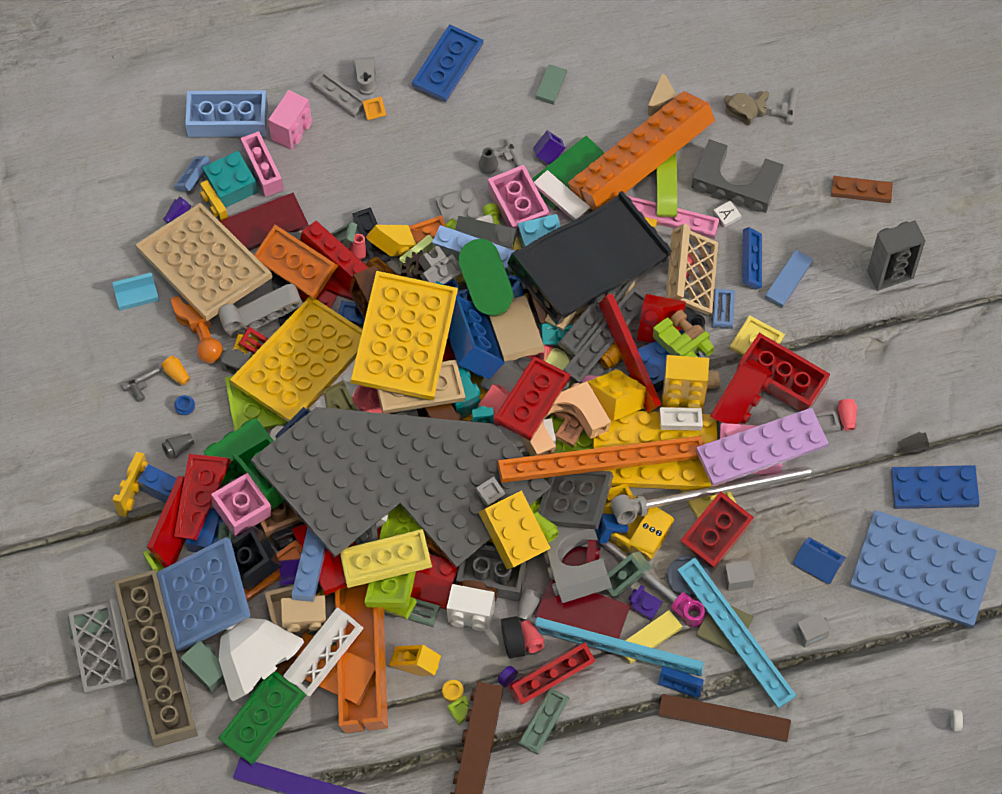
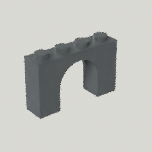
M709 139L694 173L691 187L699 192L712 194L716 198L727 199L736 205L750 207L756 212L766 213L782 176L784 165L765 158L760 172L753 182L746 185H734L726 181L720 172L727 154L728 145Z

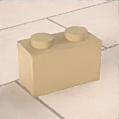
M315 596L314 602L281 598L283 629L288 632H298L300 629L318 631L327 621L325 596Z

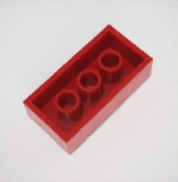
M760 332L737 366L738 369L740 364L753 359L772 371L773 374L770 377L772 382L764 391L798 411L812 408L830 377V373Z

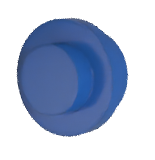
M182 395L176 399L174 407L178 414L189 415L195 409V402L192 397Z

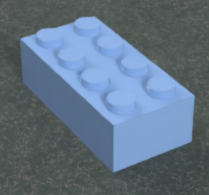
M266 90L187 91L185 126L188 137H245L258 131L261 136H267L268 100Z

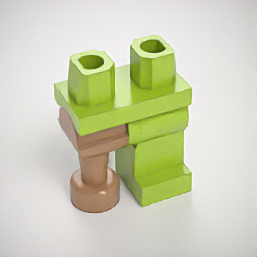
M682 310L677 311L671 319L667 317L653 328V338L670 355L698 357L696 354L700 351L705 357H708L714 352V346L709 341L710 334L704 331L701 326H692L686 321L687 315ZM680 326L684 333L681 335L675 327Z

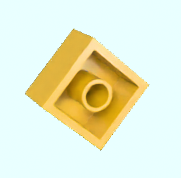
M613 370L587 381L607 416L613 421L644 407L646 387L620 370Z

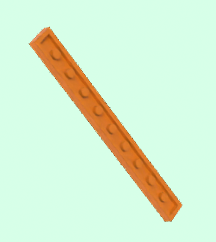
M697 436L498 460L497 467L501 483L694 460L699 459L696 448L704 444L702 437Z

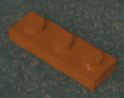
M833 175L831 197L891 203L893 182Z

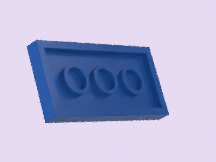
M449 24L413 79L412 87L446 102L482 47L483 39Z
M976 465L892 467L891 469L894 509L979 507Z

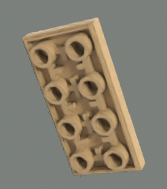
M526 295L513 298L510 308L504 314L496 317L489 316L504 362L536 355L545 351Z

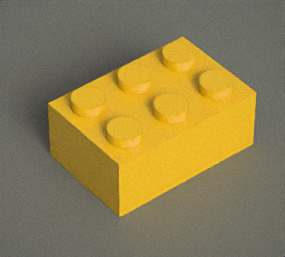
M522 490L478 512L507 570L550 549Z

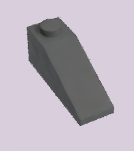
M458 216L455 228L456 231L511 249L514 247L517 234L516 228Z

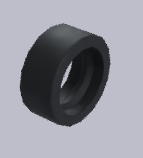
M518 616L501 619L502 636L508 658L525 656L524 638Z

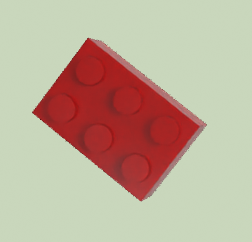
M720 491L680 540L681 545L715 570L754 522V517Z

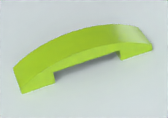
M675 153L656 168L657 217H677V162Z

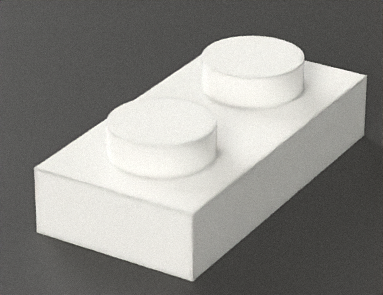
M660 407L659 409L660 430H702L701 408Z

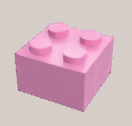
M290 90L287 91L268 119L271 140L291 150L295 144L300 143L305 129L310 128L313 121L309 99Z
M248 473L211 494L213 507L235 537L271 516L270 503Z

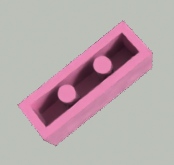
M258 131L241 138L243 152L264 196L268 197L283 191L282 178L260 132Z

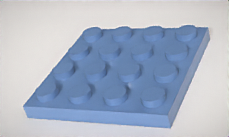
M226 537L157 572L176 650H185L195 645L198 641H203L251 617L231 540Z

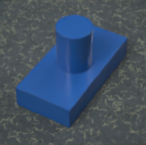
M663 666L658 685L699 698L704 679Z

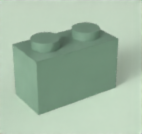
M640 551L631 553L608 573L612 588H609L608 591L613 597L624 593L652 569Z
M198 641L181 657V661L213 693L225 682L219 659L214 655L216 653L208 643L204 645L201 641Z

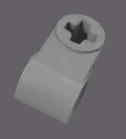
M374 57L354 58L359 92L364 95H370L376 89Z

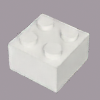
M452 584L447 605L448 623L455 627L469 626L476 631L490 630L495 608V592Z

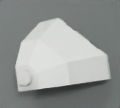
M247 618L227 628L220 639L219 663L230 699L234 701L249 693L261 677L266 679L277 669L275 665L290 659L302 646L304 640L264 619Z

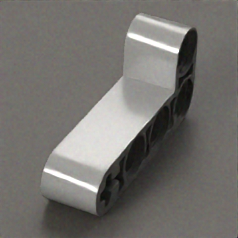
M287 284L240 308L233 304L224 305L219 308L218 315L224 330L231 337L237 338L238 334L244 335L249 326L255 330L298 309L303 303L294 284Z

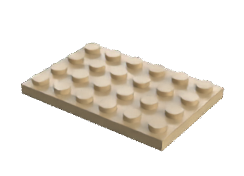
M201 203L135 244L139 253L206 321L217 315L220 307L234 304L272 278V273Z

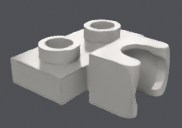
M439 246L432 249L429 254L424 253L418 259L425 270L420 275L423 281L431 283L438 281L444 285L462 273L455 256L452 254L446 258V255Z

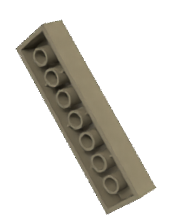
M156 570L113 581L155 748L198 736Z

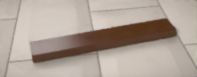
M662 694L658 713L659 717L782 742L788 741L791 719Z

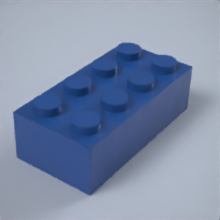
M456 295L448 332V338L456 362L461 368L471 370L477 376L490 379L505 362L489 317L479 312L473 303Z

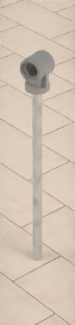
M810 467L646 501L643 495L636 496L635 499H630L628 495H619L613 498L610 507L618 523L624 525L633 522L637 515L640 517L646 516L647 509L717 495L720 491L726 493L811 475Z

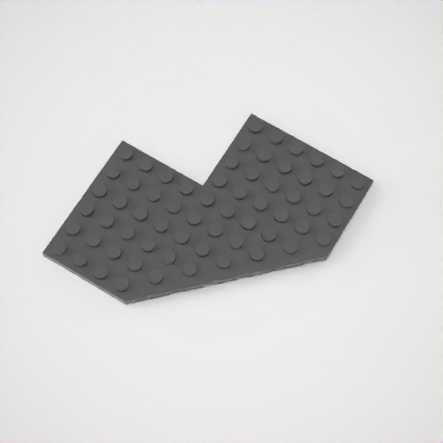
M316 407L251 459V463L334 558L400 505L414 522L423 529L424 533L451 564L457 568L491 539L478 513L487 508L475 491L478 486L494 477L505 492V496L495 503L522 490L529 506L551 488L544 478L501 483L497 467L498 460L521 458L524 456L497 425L491 423Z

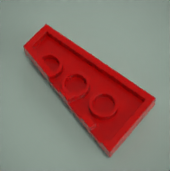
M197 454L188 455L174 537L189 540L198 539L212 506L211 494L219 490L231 459Z

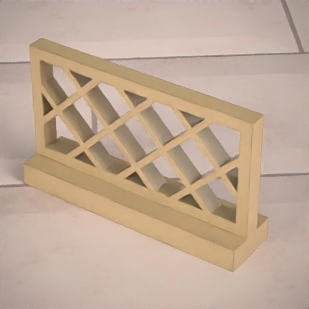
M682 224L672 230L670 245L672 252L669 256L666 298L686 301L687 307L709 316L713 311L718 242L690 231L689 225ZM689 238L693 239V241L696 244V247L692 248V246L689 243ZM704 244L711 246L710 255L705 250ZM698 248L704 259L699 260L694 250ZM688 254H690L695 263L692 266L687 260ZM706 261V263L708 264V273L706 272L701 262ZM697 266L702 277L698 278L692 268ZM687 271L693 280L690 284L686 279ZM701 279H705L708 290L704 289L700 282ZM695 284L701 294L696 296L691 285ZM685 289L687 290L692 300H687L684 298ZM702 296L704 298L706 307L702 306L698 299Z

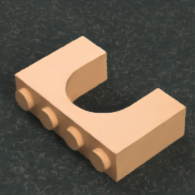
M587 381L582 384L576 383L568 390L561 392L547 414L548 416L551 413L563 411L574 415L580 421L590 439L608 432L611 424L609 417ZM544 420L531 441L520 436L530 456L554 454L556 445L544 426Z

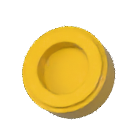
M457 680L445 682L442 687L444 699L453 703L463 697V685Z

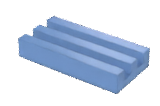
M714 290L712 328L720 327V329H725V327H729V329H733L735 290ZM719 294H722L721 321H717ZM726 294L730 295L729 322H725Z

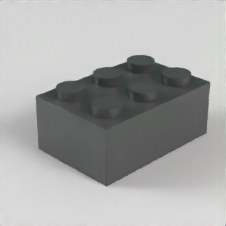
M483 545L459 566L456 584L464 580L480 581L486 584V587L489 589L493 586L498 591V598L520 601L528 560L507 570L496 547Z

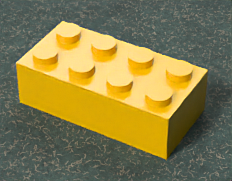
M667 355L661 407L701 408L703 414L708 384L709 358Z

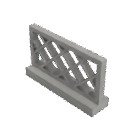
M118 598L109 600L110 603L68 613L85 694L126 684L129 686L137 684ZM108 610L109 616L104 623L95 619L98 612ZM85 616L89 620L81 628L75 624V617ZM92 621L101 626L96 635L86 631ZM105 628L113 634L108 643L99 638ZM83 634L93 638L87 648L79 644ZM96 641L105 645L100 655L90 651ZM109 648L117 653L112 663L103 658ZM87 654L97 658L91 668L83 664ZM100 661L110 666L104 675L94 671ZM114 668L121 672L122 679L111 681L107 677ZM91 674L101 678L96 686L88 687L87 680Z

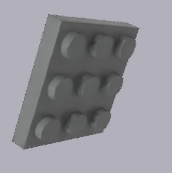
M596 471L549 477L547 483L551 488L543 494L538 513L556 526L598 530L614 477L612 472Z

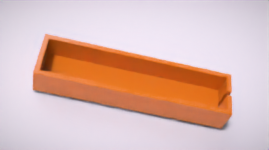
M685 91L681 92L570 180L568 184L571 191L588 204L593 211L616 197L619 192L623 191L626 193L715 122L709 103Z
M369 583L350 588L345 587L335 591V608L338 607L346 612L363 627V630L346 651L375 664L376 672L358 706L344 698L343 655L337 661L339 727L345 733L365 731V727L369 731L388 729L384 607H366L364 601ZM350 622L344 629V635H349L355 628ZM336 641L338 650L340 647L339 641Z

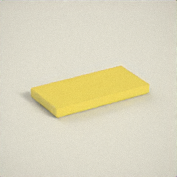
M423 529L348 547L340 553L348 588L432 567Z

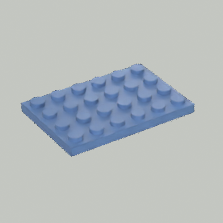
M875 510L850 587L973 628L997 550Z

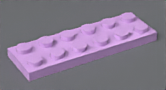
M809 408L697 447L696 452L712 487L826 448L829 443L813 409Z

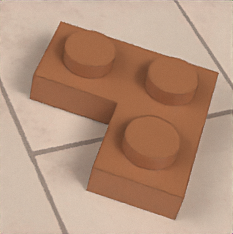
M559 411L551 413V415L564 421L557 431L555 439L574 448L584 431L580 421L568 412Z

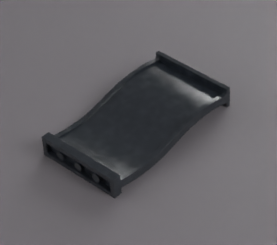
M621 191L616 197L589 214L543 235L521 250L514 251L507 264L555 324L558 325L566 317L594 299L634 280L659 263H664L672 250L658 235L656 229L645 219L643 213L635 207L631 199Z

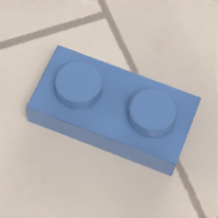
M195 156L174 187L179 192L194 189L197 185L196 181L204 174L203 166L208 165L211 160L207 156Z

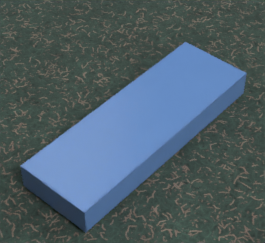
M795 250L765 295V299L783 308L813 263V259Z

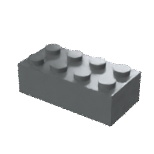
M916 220L911 222L905 221L897 227L891 229L884 228L877 233L867 270L877 291L914 279L926 241Z

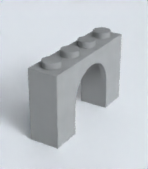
M557 526L558 536L548 543L550 549L543 552L546 563L551 564L548 572L551 580L555 579L556 582L552 584L555 595H560L562 602L565 603L612 588L603 558L580 566H568L562 563L564 556L571 549L587 544L588 539L598 540L595 529Z

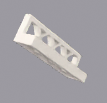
M337 607L287 670L284 677L299 687L306 695L311 696L363 630V627L350 615ZM350 622L355 628L349 635H344V629ZM339 641V649L336 652H331V645ZM326 658L324 668L318 669L317 663L320 659ZM312 675L313 682L306 688L302 682L307 676Z

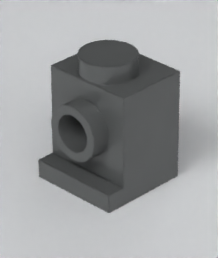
M227 348L220 356L223 371L235 374L252 357V352L248 351L245 354L239 349L232 350Z

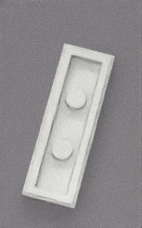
M548 170L534 181L536 188L572 220L575 221L590 211L588 204Z

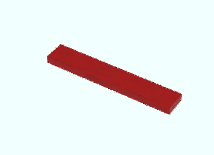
M606 295L599 302V306L631 378L646 387L645 411L647 413L654 412L661 405L660 399L614 295Z

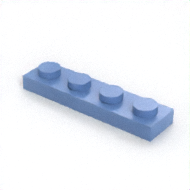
M309 528L307 529L293 586L292 600L314 602L326 547Z

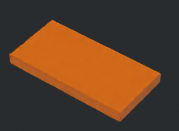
M277 225L273 226L254 254L265 267L289 283L294 284L313 299L317 298L338 267V265Z
M304 632L301 637L304 643L293 656L298 658L314 636ZM331 645V652H336L337 647ZM345 651L343 654L344 698L359 706L376 675L375 664ZM326 658L320 659L317 663L318 669L324 668ZM337 663L318 686L338 696ZM312 675L307 676L305 681L312 683Z

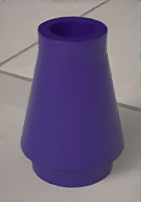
M179 196L177 200L174 199L163 220L167 224L187 212L191 205Z

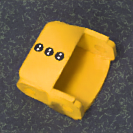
M658 507L647 509L646 516L640 517L637 515L633 522L627 524L629 529L626 533H612L610 541L628 554L640 551L647 561H651L669 534L674 519Z

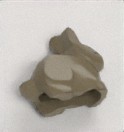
M759 91L755 99H752L746 93H737L732 96L726 95L724 97L726 104L725 112L731 117H737L749 126L757 115L760 117L766 115L767 104L765 101L769 97V92Z

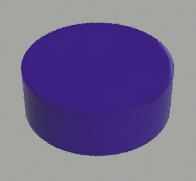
M513 666L506 667L498 676L497 682L505 688L515 680L518 671Z

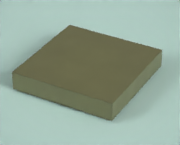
M731 606L748 629L754 616ZM707 612L696 637L735 655V649Z

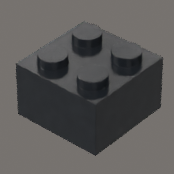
M253 526L231 541L242 585L247 590L252 589L282 566L265 532Z

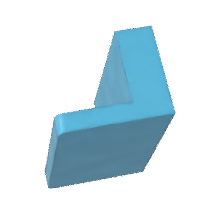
M152 273L112 283L120 311L159 301Z

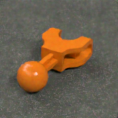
M180 296L170 298L177 322L183 326H188L192 333L197 332L200 343L197 347V355L200 360L208 364L219 361L223 352V346L217 339L211 337L208 329L212 327L211 319L206 321L191 305L183 303Z

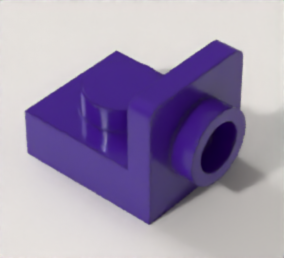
M640 585L638 590L634 589L628 598L631 605L630 609L652 621L663 601L644 591L645 587Z

